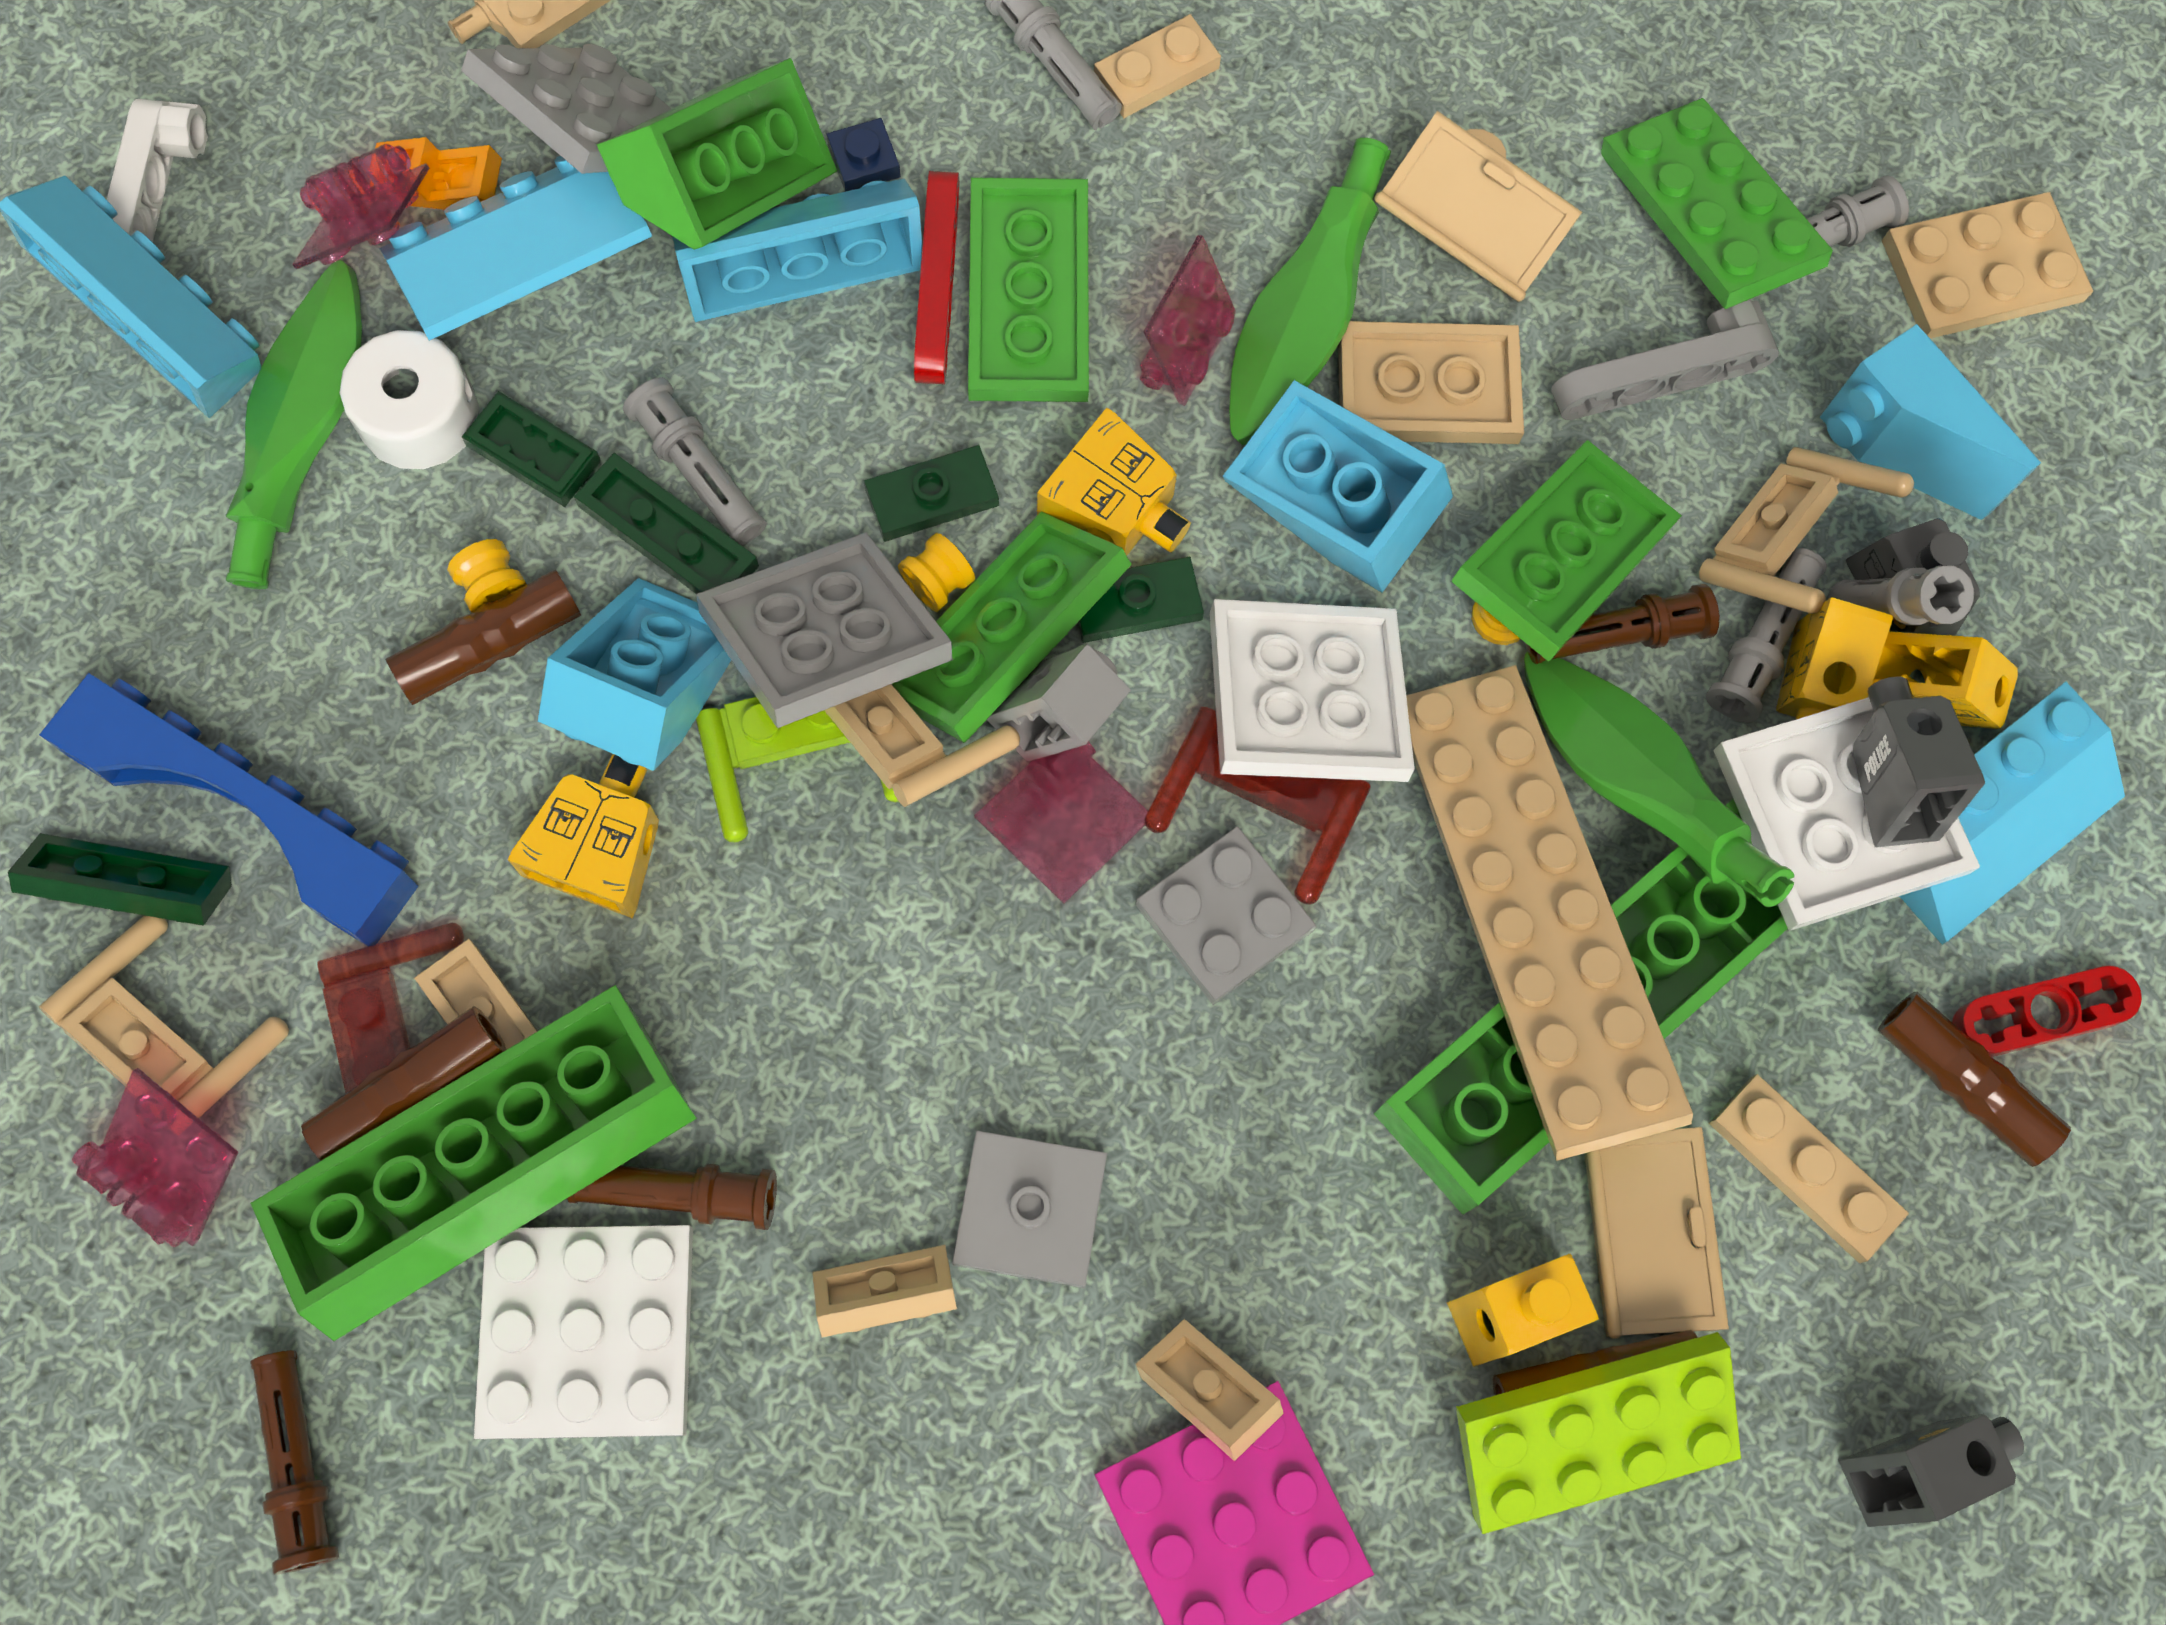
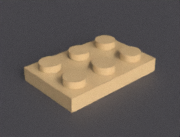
M2050 192L1888 230L1882 239L1914 320L1930 339L2082 303L2093 293L2091 284Z
M1349 322L1347 330L1338 344L1339 404L1341 407L1404 442L1520 443L1524 435L1519 325Z

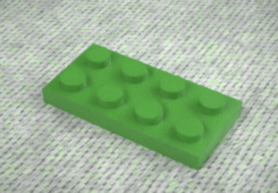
M1704 98L1603 138L1601 154L1605 161L1724 309L1828 267L1833 251L1832 248Z
M971 177L968 400L1088 402V179Z
M1587 440L1459 568L1451 582L1549 662L1664 538L1682 515Z
M1041 511L936 621L951 640L953 660L892 683L893 687L921 719L965 743L1132 565L1122 547Z

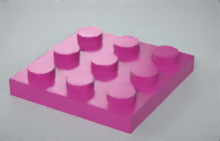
M1279 1381L1265 1388L1280 1399L1284 1414L1235 1461L1192 1424L1094 1474L1164 1625H1281L1374 1575Z

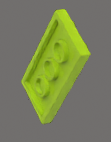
M1718 1332L1456 1406L1472 1514L1482 1534L1741 1459L1730 1346Z

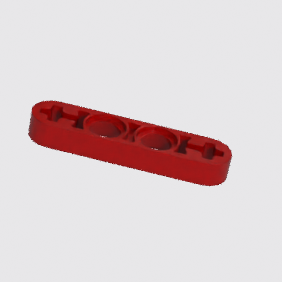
M929 171L915 338V383L946 384L959 210V172Z

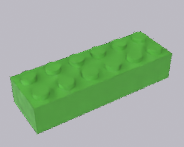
M614 985L250 1204L297 1313L331 1340L336 1341L697 1118L640 1019L617 986Z

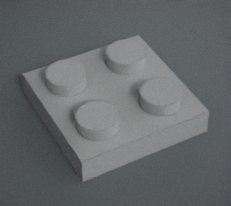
M1238 826L1137 898L1135 904L1212 1005L1219 1002L1312 933L1317 926Z

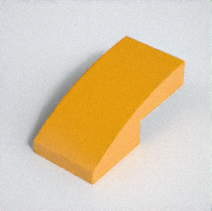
M426 137L378 142L375 146L365 194L371 200L383 203L442 210L462 199L477 196L481 202L495 195L502 158L490 145L438 150Z

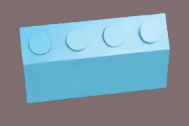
M558 156L554 160L556 168L536 177L532 171L512 176L499 185L501 193L481 202L477 196L462 199L444 210L446 218L427 227H424L422 222H414L395 230L388 236L391 243L381 247L380 250L414 315L430 341L652 237L646 221L642 216L623 205L608 172L582 174L562 156Z
M62 176L6 196L0 201V212L19 245L208 418L213 416L259 373L261 364L258 354L255 352L260 346L257 340L235 319L231 318L225 324L207 307L213 301L189 276L184 274L177 280L160 264L165 260V256L143 233L136 230L130 236L113 220L118 215L117 211L92 186L89 185L81 191L66 176Z
M904 178L890 182L872 181L859 189L833 195L815 194L807 197L802 202L771 208L711 243L695 250L672 236L695 322L921 270L923 246L920 207L917 196Z
M2064 682L1974 753L1982 771L1985 784L1958 818L1980 868L1968 875L1899 896L1942 945L2125 797L2111 729L2067 682Z

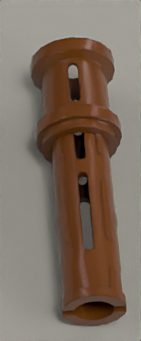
M1706 584L1692 585L1688 593L1662 598L1657 593L1645 594L1635 602V606L1593 614L1574 635L1605 629L1609 631L1572 637L1552 659L1597 652L1603 649L1639 642L1645 647L1656 649L1665 647L1670 639L1696 635L1700 639L1713 638L1718 632L1720 620L1716 597L1711 588ZM1526 644L1528 654L1534 664L1542 663L1546 660Z
M709 1163L705 1166H700L697 1172L620 1165L568 1197L567 1200L569 1203L577 1204L578 1202L689 1212L692 1218L698 1220L700 1224L712 1225L717 1218L754 1222L755 1229L768 1230L775 1210L777 1176L773 1169H762L759 1175L722 1172L719 1165Z
M295 1350L270 1353L250 1361L251 1368L254 1371L261 1418V1431L264 1438L272 1489L271 1492L265 1494L266 1501L262 1505L264 1514L271 1515L273 1520L278 1559L272 1563L273 1575L304 1570L339 1558L338 1547L332 1546L329 1543L323 1503L329 1499L328 1487L324 1486L323 1480H315ZM279 1396L282 1397V1404L290 1448L288 1452L286 1451L284 1439V1432L278 1401ZM292 1467L295 1479L294 1485H292L290 1477V1469ZM299 1515L301 1519V1526L304 1538L303 1545L301 1544L300 1531L298 1525Z

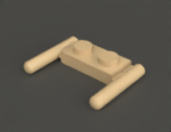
M1794 447L1788 454L1786 464L1781 463L1716 545L1714 548L1716 556L1713 559L1708 558L1702 563L1699 578L1702 582L1807 613H1818L1826 601L1822 590L1774 576L1838 494L1837 485L1843 483L1903 498L1912 492L1914 479L1908 473Z
M892 684L824 710L888 789L893 788L897 800L904 807L1016 749L1020 743V736L1017 730L1012 726L1005 725L946 756L943 752L942 743Z
M143 916L44 1001L39 1008L51 1021L61 1027L70 1038L153 1112L163 1118L172 1129L182 1135L288 1036L289 1028L281 1018L269 1017L214 1068L211 1067L200 1054L113 979L114 976L168 929L166 919Z

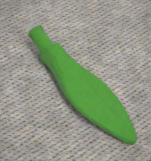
M1372 138L1356 139L1341 187H1330L1310 232L1294 254L1262 290L1248 314L1235 349L1230 387V429L1233 437L1241 445L1248 443L1294 380L1306 387L1309 386L1330 359L1347 330L1355 305L1362 249L1366 236L1379 214L1378 207L1373 199L1386 161L1391 154V150H1388L1389 147Z
M341 259L332 263L324 271L277 337L259 371L247 402L243 474L225 515L228 519L237 523L229 573L226 575V581L232 582V584L251 589L268 588V575L276 532L288 533L290 531L302 484L316 455L345 410L340 397L342 371L353 353L361 347L362 322L357 276L354 269Z
M1528 651L1526 652L1524 657L1525 678L1541 722L1550 740L1575 773L1597 794L1677 843L1713 883L1718 884L1730 878L1756 897L1766 907L1779 904L1789 895L1794 885V882L1790 880L1795 877L1794 873L1788 867L1780 865L1751 844L1749 825L1715 796L1702 776L1693 755L1684 741L1664 720L1629 693L1566 660L1556 658L1551 659L1549 662L1545 660L1542 663L1534 664Z

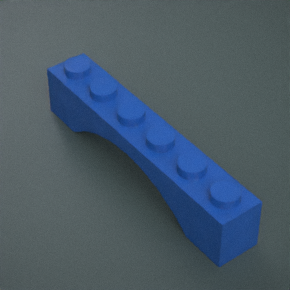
M88 673L39 734L63 754L113 786L141 783L184 785L218 794L250 810L261 819L278 840L293 870L301 901L320 917L372 950L419 887L403 871L409 861L378 840L374 842L370 849L351 838L357 829L345 819L325 807L317 816L299 805L305 796L274 775H271L266 783H263L247 773L253 764L244 756L221 742L212 751L196 741L202 733L198 728L170 710L161 719L145 709L151 700L119 678L110 687Z

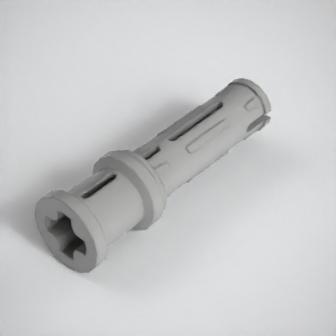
M985 0V6L991 14L1001 16L1015 33L1014 42L1019 49L1026 51V53H1034L1054 80L1080 109L1094 130H1097L1098 127L1101 129L1119 115L1122 104L1105 87L1097 74L1067 40L1060 30V16L1053 7H1044L1039 0Z
M1886 175L1874 180L1870 189L1856 195L1841 194L1832 198L1824 211L1807 218V220L1830 247L1835 244L1850 247L1862 242L1865 234L1883 226L1895 228L1904 224L1909 214L1908 199L1901 184L1894 177Z
M663 377L654 378L643 383L625 400L623 411L629 420L638 421L653 440V452L659 459L668 463L673 462L701 501L705 503L733 540L743 546L759 536L766 528L767 522L762 516L758 515L732 477L725 471L702 441L704 433L699 420L696 417L687 416L672 396L674 390L667 379ZM660 414H662L667 421L666 424H664L659 418ZM706 472L727 498V505H725L704 477Z
M1796 548L1787 559L1778 578L1815 588L1821 575L1825 573L1827 564L1819 554L1804 548ZM1765 600L1748 636L1740 638L1739 641H1735L1728 652L1730 664L1721 681L1713 683L1706 694L1707 702L1714 710L1738 722L1750 723L1759 718L1763 710L1760 700L1770 681L1778 679L1784 669L1782 651L1803 611Z
M1936 566L1929 570L1925 568H1906L1897 572L1893 578L1842 580L1831 588L1829 598L1833 597L1890 614L1897 621L1905 625H1922L1929 621L1934 624H1953L1962 620L1970 611L1974 601V588L1969 576L1962 569L1955 566Z

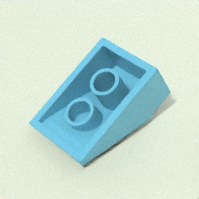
M1918 324L1863 360L1820 416L1826 424L1827 431L1832 440L1838 446L1848 449L1858 462L1908 473L1914 479L1913 488L1980 520L1991 514L2041 464L2037 457Z
M1295 380L1223 475L1225 482L1331 563L1383 593L1453 497L1443 463Z
M638 578L548 657L537 722L561 731L571 739L587 742L615 754L630 764L640 765L654 771L683 741L731 662V659L700 615L697 602Z

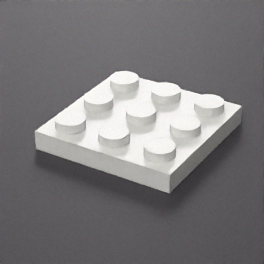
M1214 599L1210 610V628L1220 774L1409 781L1415 768L1396 609Z
M1869 697L1721 742L1713 750L1741 818L1750 827L1752 844L1780 865L1788 867L1794 873L1795 877L1790 879L1794 882L1792 890L1778 904L1789 931L1959 878L1980 868L1959 818L1956 819L1940 841L1874 847L1853 756L1854 742L1874 714Z
M690 1225L518 1228L485 1248L474 1439L687 1436L693 1228Z

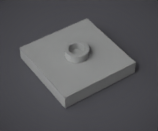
M976 1131L952 1262L953 1266L1085 1288L1107 1153Z

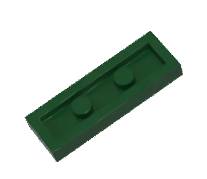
M613 453L574 496L580 509L695 594L753 574L759 567L757 557L616 453Z
M42 833L36 837L8 871L12 893L202 926L206 924L232 886L230 869L227 865Z

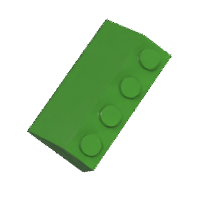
M792 58L740 76L597 144L623 205L693 250L711 243L837 172Z

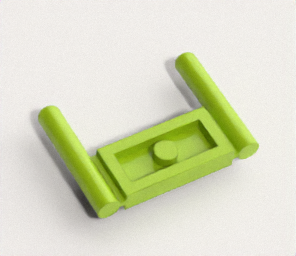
M757 697L724 704L725 708L722 709L708 708L700 711L696 718V723L722 833L727 841L733 843L740 842L748 835L747 822L734 772L735 768L745 769L850 743L824 710L780 728L775 726ZM881 780L885 798L891 802H899L893 788L888 789Z

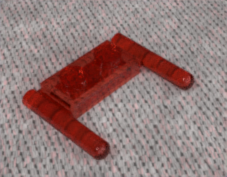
M1200 707L1144 818L1145 826L1154 833H1163L1168 829L1195 773L1201 775V779L1313 832L1316 830L1322 832L1294 891L1296 898L1301 903L1307 905L1315 904L1320 898L1368 796L1371 785L1365 780L1220 774L1216 711L1208 707Z
M447 923L317 962L318 972L325 987L322 990L345 1093L359 1085L371 1072L388 1065L400 1052L410 1048L395 979L390 967L458 947L464 941V933L457 923Z

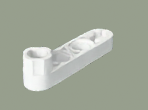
M135 99L132 102L107 196V201L118 213L113 220L130 236L138 230L153 242L173 157L197 158L199 154L204 155L208 135L206 131V115L200 105Z

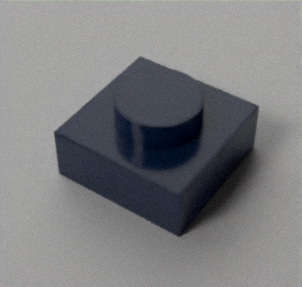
M882 118L826 133L828 147L845 192L859 189L872 181L887 182L901 177L900 165Z

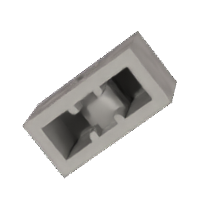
M1085 644L1041 661L992 713L987 721L996 730L1005 725L1014 727L1020 736L1019 746L1015 750L1029 762L1086 745L1131 689L1117 676L1118 672L1114 663L1106 655L1093 650L1089 644Z

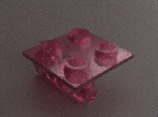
M384 144L360 156L351 158L348 163L342 162L334 168H329L308 177L305 181V186L300 189V197L306 207L311 210L316 209L323 219L292 264L294 268L299 269L318 260L323 265H328L346 255L354 245L366 240L370 245H377L394 235L400 228L398 219L404 209L413 204L419 197L417 188L430 169L427 163L410 169V158L404 148Z
M1202 235L1196 237L1143 331L1151 348L1140 364L1142 371L1140 376L1141 382L1154 390H1160L1163 384L1169 385L1178 403L1183 406L1186 405L1195 386L1200 384L1205 378L1209 361L1221 339L1229 334L1236 314L1230 296Z
M1089 741L1086 745L1032 760L974 815V818L1063 904L1153 818V815L1092 758L1096 751Z
M136 1068L131 1073L103 1144L98 1146L93 1141L87 1142L77 1150L72 1158V1162L78 1167L76 1175L81 1180L88 1182L101 1194L109 1190L106 1197L108 1203L112 1206L124 1203L121 1213L127 1219H132V1221L147 1232L157 1244L167 1242L174 1248L184 1241L188 1242L191 1246H194L199 1241L239 1152L177 1101L168 1091L164 1090L139 1068Z

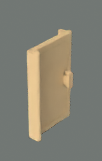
M1439 111L1434 114L1384 189L1376 193L1374 197L1378 205L1517 302L1524 300L1527 289L1582 214V211Z
M1702 1127L1672 1129L1584 1153L1606 1337L1617 1339L1620 1336L1679 1333L1687 1330L1696 1332L1729 1329Z

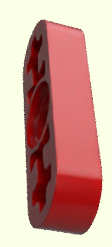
M2102 966L1979 997L1961 1006L1956 1011L1952 1023L1968 1037L1982 1044L1988 1053L1995 1057L2110 1028L2125 1022L2138 1012L2141 1006L2142 995L2137 981L2130 973L2116 966ZM2100 989L2103 991L2113 990L2117 996V1002L2111 1005L2102 1003L2083 1010L2079 998L2086 997ZM2035 996H2046L2057 1004L2061 1019L2056 1029L2044 1028L2033 1018L2031 1003ZM2011 1014L2014 1026L2006 1027L1992 1034L1991 1037L1986 1033L1977 1034L1974 1028V1023L1982 1019V1017L1984 1020L1991 1021Z

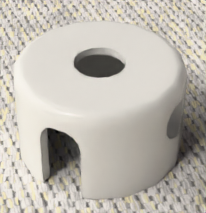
M395 330L373 337L357 349L342 371L340 397L346 415L364 444L379 460L403 469H426L447 462L466 447L462 436L478 417L479 405L473 387L458 357L442 340L434 338L429 341L426 334L421 331ZM399 369L414 371L418 376L419 382L417 389L409 397L394 399L384 392L383 384L395 375H398Z

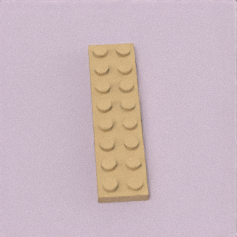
M1513 665L1406 695L1414 763L1556 1161L1692 1124V1109L1517 666Z

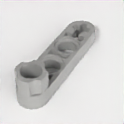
M1749 299L1728 309L1721 308L1713 312L1706 322L1711 335L1591 365L1564 375L1554 383L1551 389L1561 417L1565 420H1574L1754 373L1765 368L1779 356V350L1759 302Z

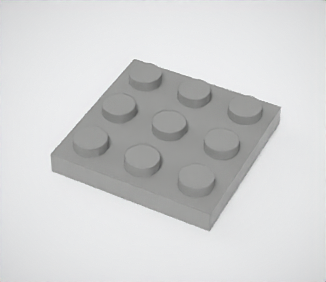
M543 44L540 48H515L509 45H498L496 49H468L461 69L467 77L582 174L608 172L597 144L671 110L668 105L655 95L656 90L652 85L642 79L631 76L616 63L617 58L613 53L594 44H585L583 48H560L555 45Z
M867 532L696 594L700 615L777 728L953 660L951 640Z

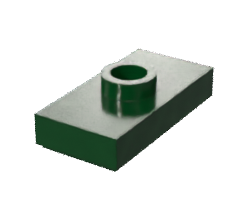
M500 391L495 394L462 436L468 448L563 507L567 506L601 462L597 451Z
M980 445L864 480L865 491L884 542L999 506V496Z
M1191 557L1128 568L1079 620L1078 625L1082 642L1086 643L1203 620L1204 610Z

